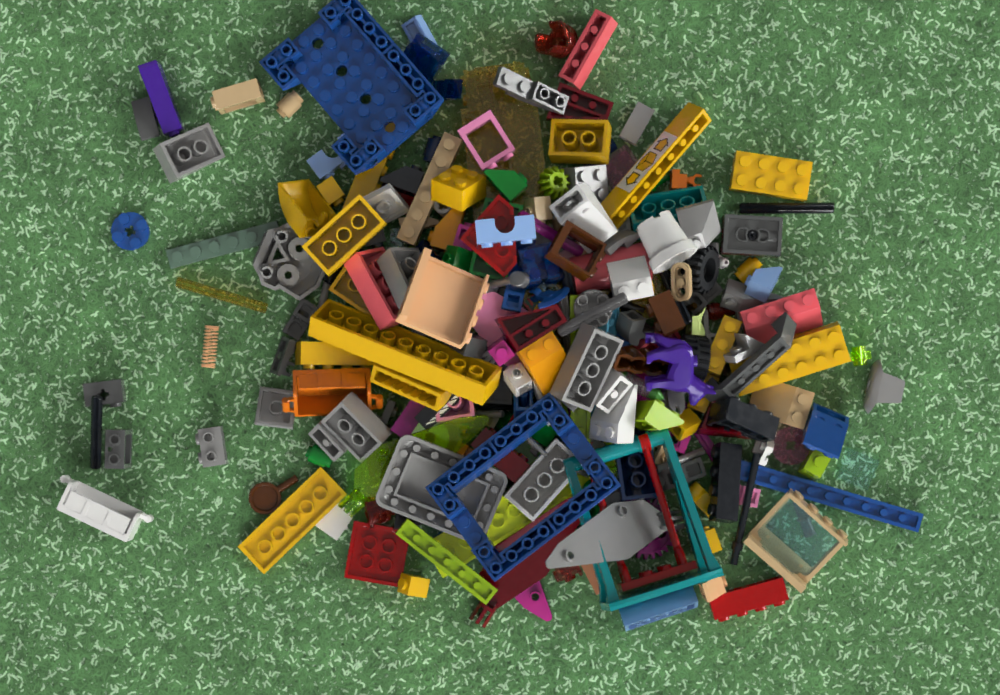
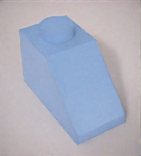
M778 266L756 269L753 275H748L744 285L747 288L744 294L766 303L783 268Z

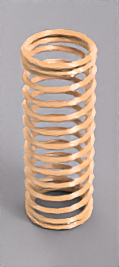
M205 325L204 328L206 330L204 331L209 333H204L207 336L203 338H218L215 335L219 333L211 331H219V326ZM217 339L203 340L204 342H207V343H203V345H205V347H202V348H203V349H208V350H202V352H205V353H203L202 355H203V356L216 355L217 353H214V352H216L217 350H216V349H210V350H209V348H217V346H212V347H208V346L217 345L218 343H216V342H209V341H218V340H217ZM216 356L201 357L202 359H206L202 360L201 362H211V364H201V367L216 368V364L212 363L216 362V360L208 359L217 358Z

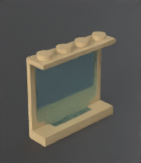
M790 488L744 537L743 543L802 593L806 589L807 583L843 545L845 547L848 545V535L842 529H836L830 518L820 515L818 508L814 504H808L803 500L804 496L799 491H793Z

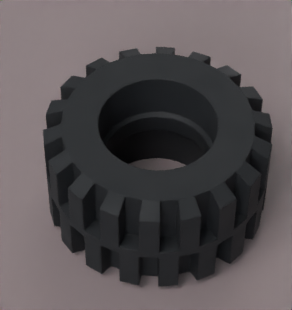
M708 245L706 248L697 250L690 258L684 261L689 264L692 270V292L708 293L712 290L718 278L720 267L719 253L715 247ZM682 268L680 273L684 275L685 270Z
M684 334L680 339L685 340L692 347L693 355H697V367H694V375L704 382L711 358L709 339Z

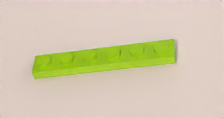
M408 518L395 532L397 536L485 605L498 591L496 587Z

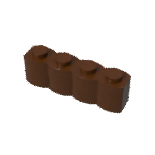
M624 346L621 347L612 368L619 372L629 370L634 374L645 373L648 376L666 374L669 362L654 360L651 364H646V353L652 350Z

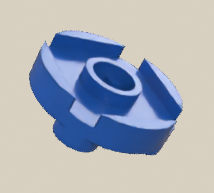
M134 212L121 213L112 224L111 237L120 248L133 251L147 243L150 237V228L145 218L140 214ZM133 226V230L136 233L128 237V233L125 232L126 228Z

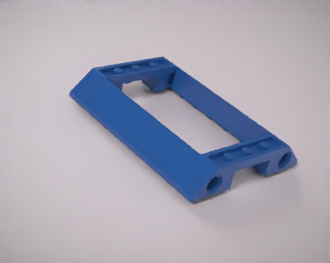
M549 392L425 488L472 548L471 551L492 580L496 582L614 492L621 484L563 407ZM550 423L594 482L590 483L502 552H499L458 497L457 493Z

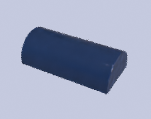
M635 427L634 435L645 434V431H640ZM652 450V451H651V454H652V457H653V460H654V463H655L654 452H653V450ZM637 452L615 459L617 477L621 484L619 487L621 502L646 501L657 498L643 453Z

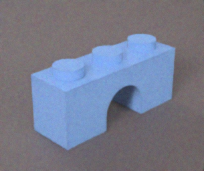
M345 133L341 134L337 139H340ZM322 149L306 160L321 181L334 176V171L339 167L341 170L347 167L339 156L335 158L328 157Z
M534 214L514 216L515 226L508 233H502L497 230L494 218L475 220L477 245H481V248H491L495 243H501V246H511L515 241H521V244L533 243L532 240L536 239Z

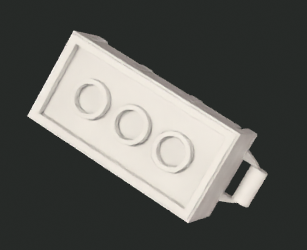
M62 475L60 477V481L68 483L56 509L124 542L133 540L142 519L146 523L154 520L153 515H148L89 485L74 480L69 475Z

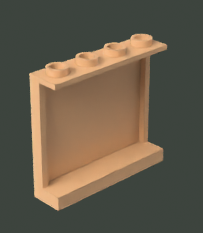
M424 248L417 260L395 322L461 349L465 343L469 344L472 333H470V330L477 323L478 316H476V313L483 306L484 300L482 296L487 293L490 283L487 282L490 275L487 274L482 279L430 256L432 250Z

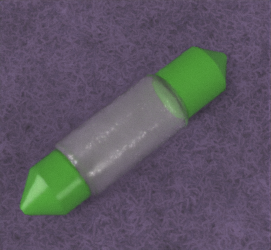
M621 372L633 384L638 385L637 394L651 400L664 399L661 389L655 388L651 391H646L644 379L631 372Z

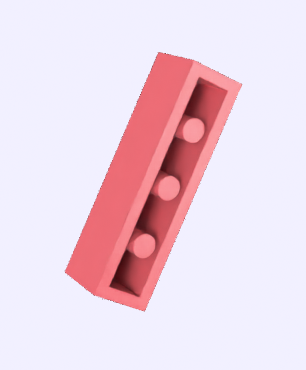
M595 9L558 75L565 83L581 90L618 25L612 16Z

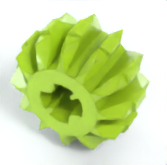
M558 166L548 167L538 175L541 179L537 182L541 185L538 191H544V196H550V199L554 200L562 197L564 193L569 191L567 186L571 183L567 181L566 178L569 175H564V169H558Z

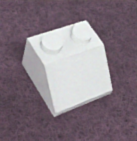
M645 255L606 263L612 297L622 292L626 294L628 301L654 296Z

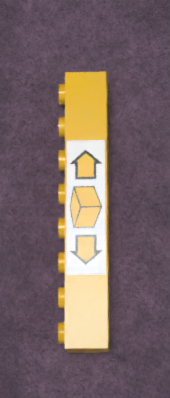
M688 102L602 201V207L617 229L620 228L712 121L704 108Z

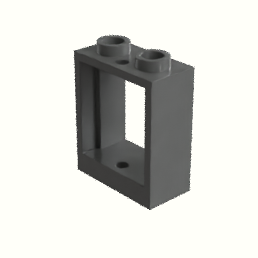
M106 429L104 469L131 468L133 429Z

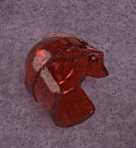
M561 20L549 21V26L552 29L549 35L541 33L535 35L534 42L537 52L558 59L570 55L578 41L575 30Z

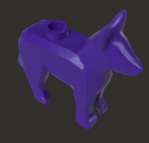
M645 333V344L655 343L659 347L646 353V364H651L654 360L669 362L666 374L645 376L646 391L663 388L675 392L689 393V402L692 406H695L706 394H716L712 390L714 386L704 383L694 375V367H697V355H693L692 347L685 340L668 338L656 333Z

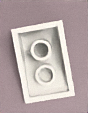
M633 384L609 414L597 406L595 407L590 419L589 439L615 444L633 443L638 385Z

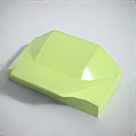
M706 307L696 316H690L692 322L685 326L686 335L705 337V329L701 321Z

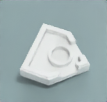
M755 440L752 452L761 454L759 465L765 466L767 464L768 458L766 457L774 449L775 444L773 440L765 443Z

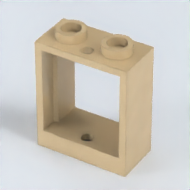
M256 78L212 91L213 97H210L213 109L215 108L221 114L266 102L260 82Z

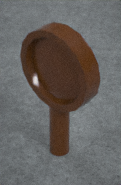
M293 475L278 486L270 482L256 484L249 493L251 508L260 514L274 512L280 506L281 492L297 483L299 479L296 475Z

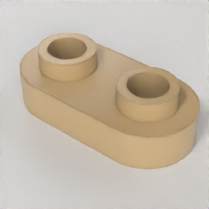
M685 262L676 263L671 268V294L675 300L680 302L688 300L692 295V270L689 264ZM682 268L685 270L684 275L680 273ZM682 288L685 289L684 295L681 293Z

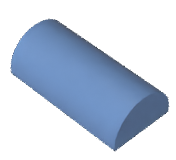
M689 586L618 610L625 631L697 608L698 599L693 586Z

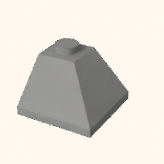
M713 199L675 209L681 229L688 239L693 240L698 250L706 248L721 232Z

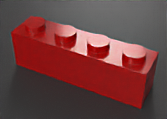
M777 576L727 590L726 593L709 602L713 619L723 622L729 620V616L732 615L741 617L747 615L750 610L755 609L758 612L767 609L766 606L774 604V607L784 605L785 601L789 600L783 577Z

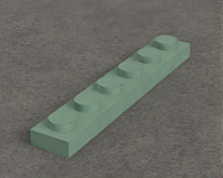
M278 221L166 250L170 268L174 269L259 246L266 230L279 227Z

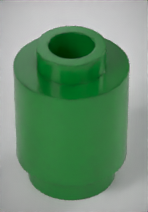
M315 443L313 447L309 446L305 455L308 457V462L323 468L325 466L330 468L333 462Z

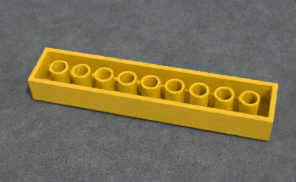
M328 299L310 316L308 336L435 386L438 389L450 392L475 404L483 405L499 385L502 367L482 359L463 356L447 345L399 326L380 331L371 315Z

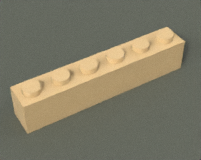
M444 132L396 237L398 240L416 247L434 208L435 201L431 200V179L453 166L463 144L462 139Z

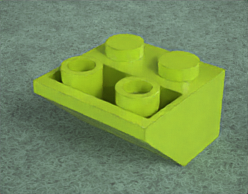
M658 399L636 402L635 427L640 431L663 430L683 425L685 421L679 417V413L667 409L665 404Z

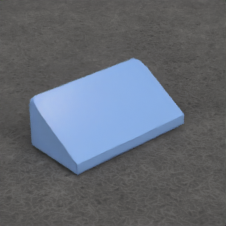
M416 15L401 25L419 59L439 48L422 15Z

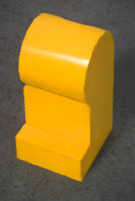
M695 481L689 487L693 501L709 518L707 508L710 504L709 493Z

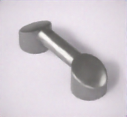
M515 271L509 277L497 280L488 279L487 282L490 283L487 293H497L499 287L510 284L515 287L525 288L529 284V275L521 271Z

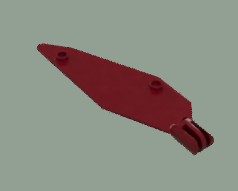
M572 497L565 499L535 519L534 522L529 523L496 546L498 551L502 552ZM579 518L496 582L492 580L483 567L479 575L496 587L498 591L487 605L479 601L468 619L472 621L479 608L483 607L475 623L479 624L485 613L489 611V615L481 626L485 628L499 607L544 578L550 571L546 567L545 561L557 544L575 531L580 523Z

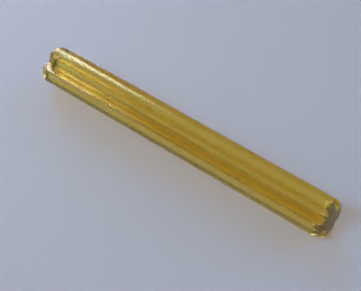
M178 277L175 286L262 313H266L268 309V304L181 277Z

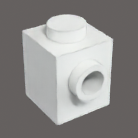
M520 362L516 365L508 366L503 371L504 381L516 398L533 389L532 378Z

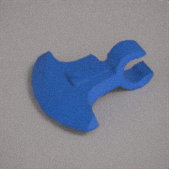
M535 287L529 291L535 294L530 300L533 302L542 301L538 304V308H545L564 299L569 293L570 288L564 287L557 291L546 290L542 292L538 287Z

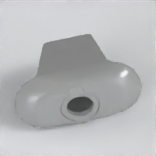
M879 359L872 364L867 381L863 404L867 414L871 412L877 403H901L905 381L884 373Z

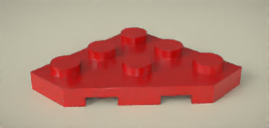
M498 194L477 220L494 218L497 230L502 233H508L515 226L514 207ZM475 222L460 238L462 242L504 278L517 264L516 241L511 246H501V243H495L491 248H481V245H477Z

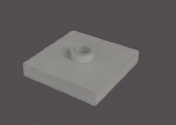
M260 386L254 424L293 430L294 413L283 412L282 398L292 397L293 390ZM290 402V408H294L293 402Z

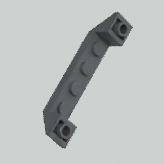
M786 312L771 324L777 334L721 384L713 377L706 382V384L714 386L712 390L716 392L715 395L706 394L704 396L709 402L720 401L730 396L736 397L791 348L797 324Z

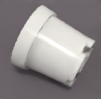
M670 210L660 212L658 217L654 218L652 216L646 219L636 229L650 259L649 265L653 274L671 269L674 264L684 262L698 250L693 240L687 238Z

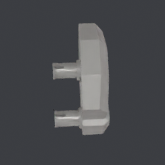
M288 222L278 228L266 230L252 262L261 285L275 291L280 288L299 301L320 286L325 272L304 249L300 252L296 251L297 245L303 246L311 237L299 238ZM278 248L283 257L273 259ZM285 272H291V277L285 278Z

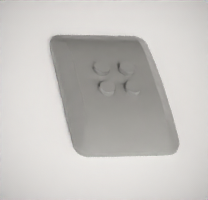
M403 435L398 440L377 491V504L382 508L465 540L425 488L465 456L413 435ZM493 467L489 468L457 493L486 534L508 482L505 473Z

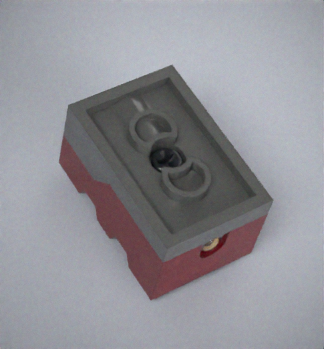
M724 214L721 224L720 255L780 257L783 217Z

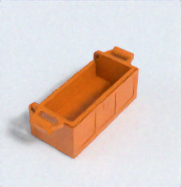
M370 368L293 370V396L282 398L283 412L294 413L295 417L327 416L353 391L372 411L383 408V395L371 393ZM371 399H375V405H372ZM290 402L294 403V408H290Z

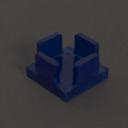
M420 33L416 34L413 41L404 50V54L431 85L450 56L449 52Z

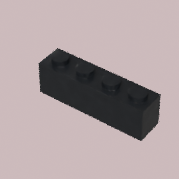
M719 442L714 444L711 449V458L713 460L710 468L711 485L708 490L710 504L708 505L707 513L709 521L731 524L738 521L742 445Z

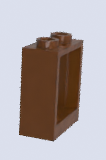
M567 220L559 228L544 258L584 282L589 277L592 278L597 271L595 266L597 262H601L606 254L604 249L607 244ZM567 236L572 237L594 251L585 270L558 254Z

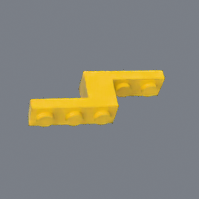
M724 315L711 346L710 365L704 383L712 377L717 382L719 381L726 365L723 355L730 352L735 342L734 334L739 332L742 321ZM703 397L695 406H692L689 402L687 407L705 414L710 402Z

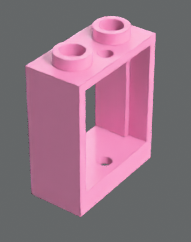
M491 110L457 130L482 172L486 169H494L497 167L496 163L503 159L505 162L514 156L515 148ZM491 121L508 148L483 163L467 136Z

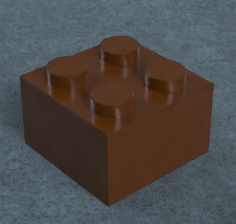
M670 289L647 300L645 310L649 318L653 317L655 321L653 327L656 334L667 337L684 329L686 325Z

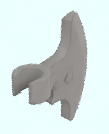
M532 437L526 440L531 447L530 452L535 457H538V452L544 457L548 456L544 447Z

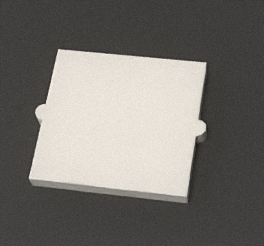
M338 503L315 526L337 541L343 531L348 529V524L355 514Z

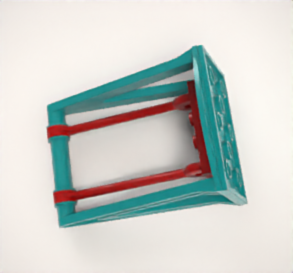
M668 428L652 432L645 431V434L639 436L635 434L633 443H613L595 449L604 463L637 452L644 454L677 563L674 566H671V564L657 567L658 571L652 572V570L638 573L639 577L631 579L624 560L616 561L621 582L616 584L618 591L624 592L696 568L698 569L696 572L618 596L601 547L604 562L593 564V568L599 585V603L602 610L611 612L724 576L722 567L712 554ZM663 445L695 560L687 561L680 545L651 454L653 447ZM575 456L563 459V464L572 495L575 496L582 490L576 471L582 470L583 467ZM605 498L598 503L600 511L607 508ZM589 511L579 518L581 526L592 519Z

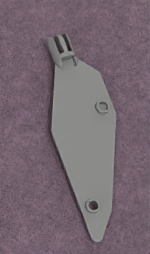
M645 500L612 503L559 542L545 561V565L548 569L602 563L604 559L601 547L606 562L627 560L663 532L668 531L663 514ZM681 510L670 511L675 529H684L685 523L676 524L683 521V516H676L681 514Z

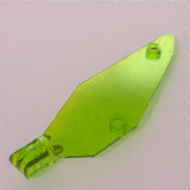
M487 415L459 417L410 435L458 452L489 423V417ZM399 439L380 445L355 469L354 490L338 504V507L341 509L345 506L343 511L346 514L350 512L349 516L351 518L367 503L376 500L377 491Z

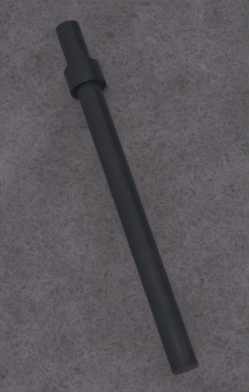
M756 452L753 453L735 540L732 541L731 549L733 550L730 560L732 565L738 564L740 551L743 550L744 543L742 541L761 454Z

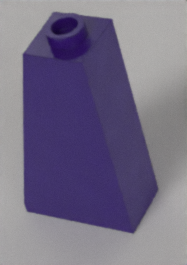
M157 60L139 65L140 74L163 134L165 136L169 135L170 138L180 135V131L184 130L162 65Z

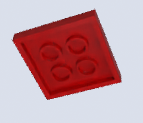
M354 520L344 578L398 587L401 573H404L408 543L395 534L397 530H393L394 527Z

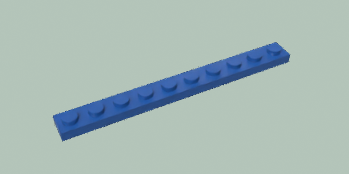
M741 460L740 480L748 481L751 467L750 462ZM758 466L755 480L757 485L786 493L791 488L793 491H799L804 496V499L919 532L923 518L922 513L774 469Z

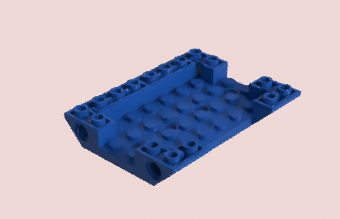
M332 0L318 12L320 18L293 41L289 38L285 39L259 63L283 91L303 84L345 133L331 147L355 175L374 168L432 119L444 102V98L358 0ZM317 40H322L323 46L319 49L314 48V43ZM340 68H347L346 75L338 76L337 72ZM365 95L371 96V101L368 104L361 102L362 97ZM389 123H394L396 126L392 132L385 130L386 125Z

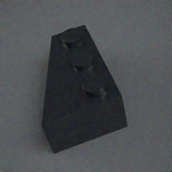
M730 396L729 398L711 403L706 425L718 424L724 426L723 430L729 432L731 428L741 432V436L765 443L775 439L780 418L773 416V413L770 411H762L757 409V406L754 404H746L740 398Z

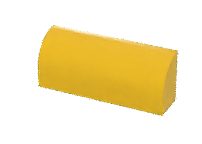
M378 363L373 365L370 382L435 411H439L444 407L452 395L450 392L403 375Z

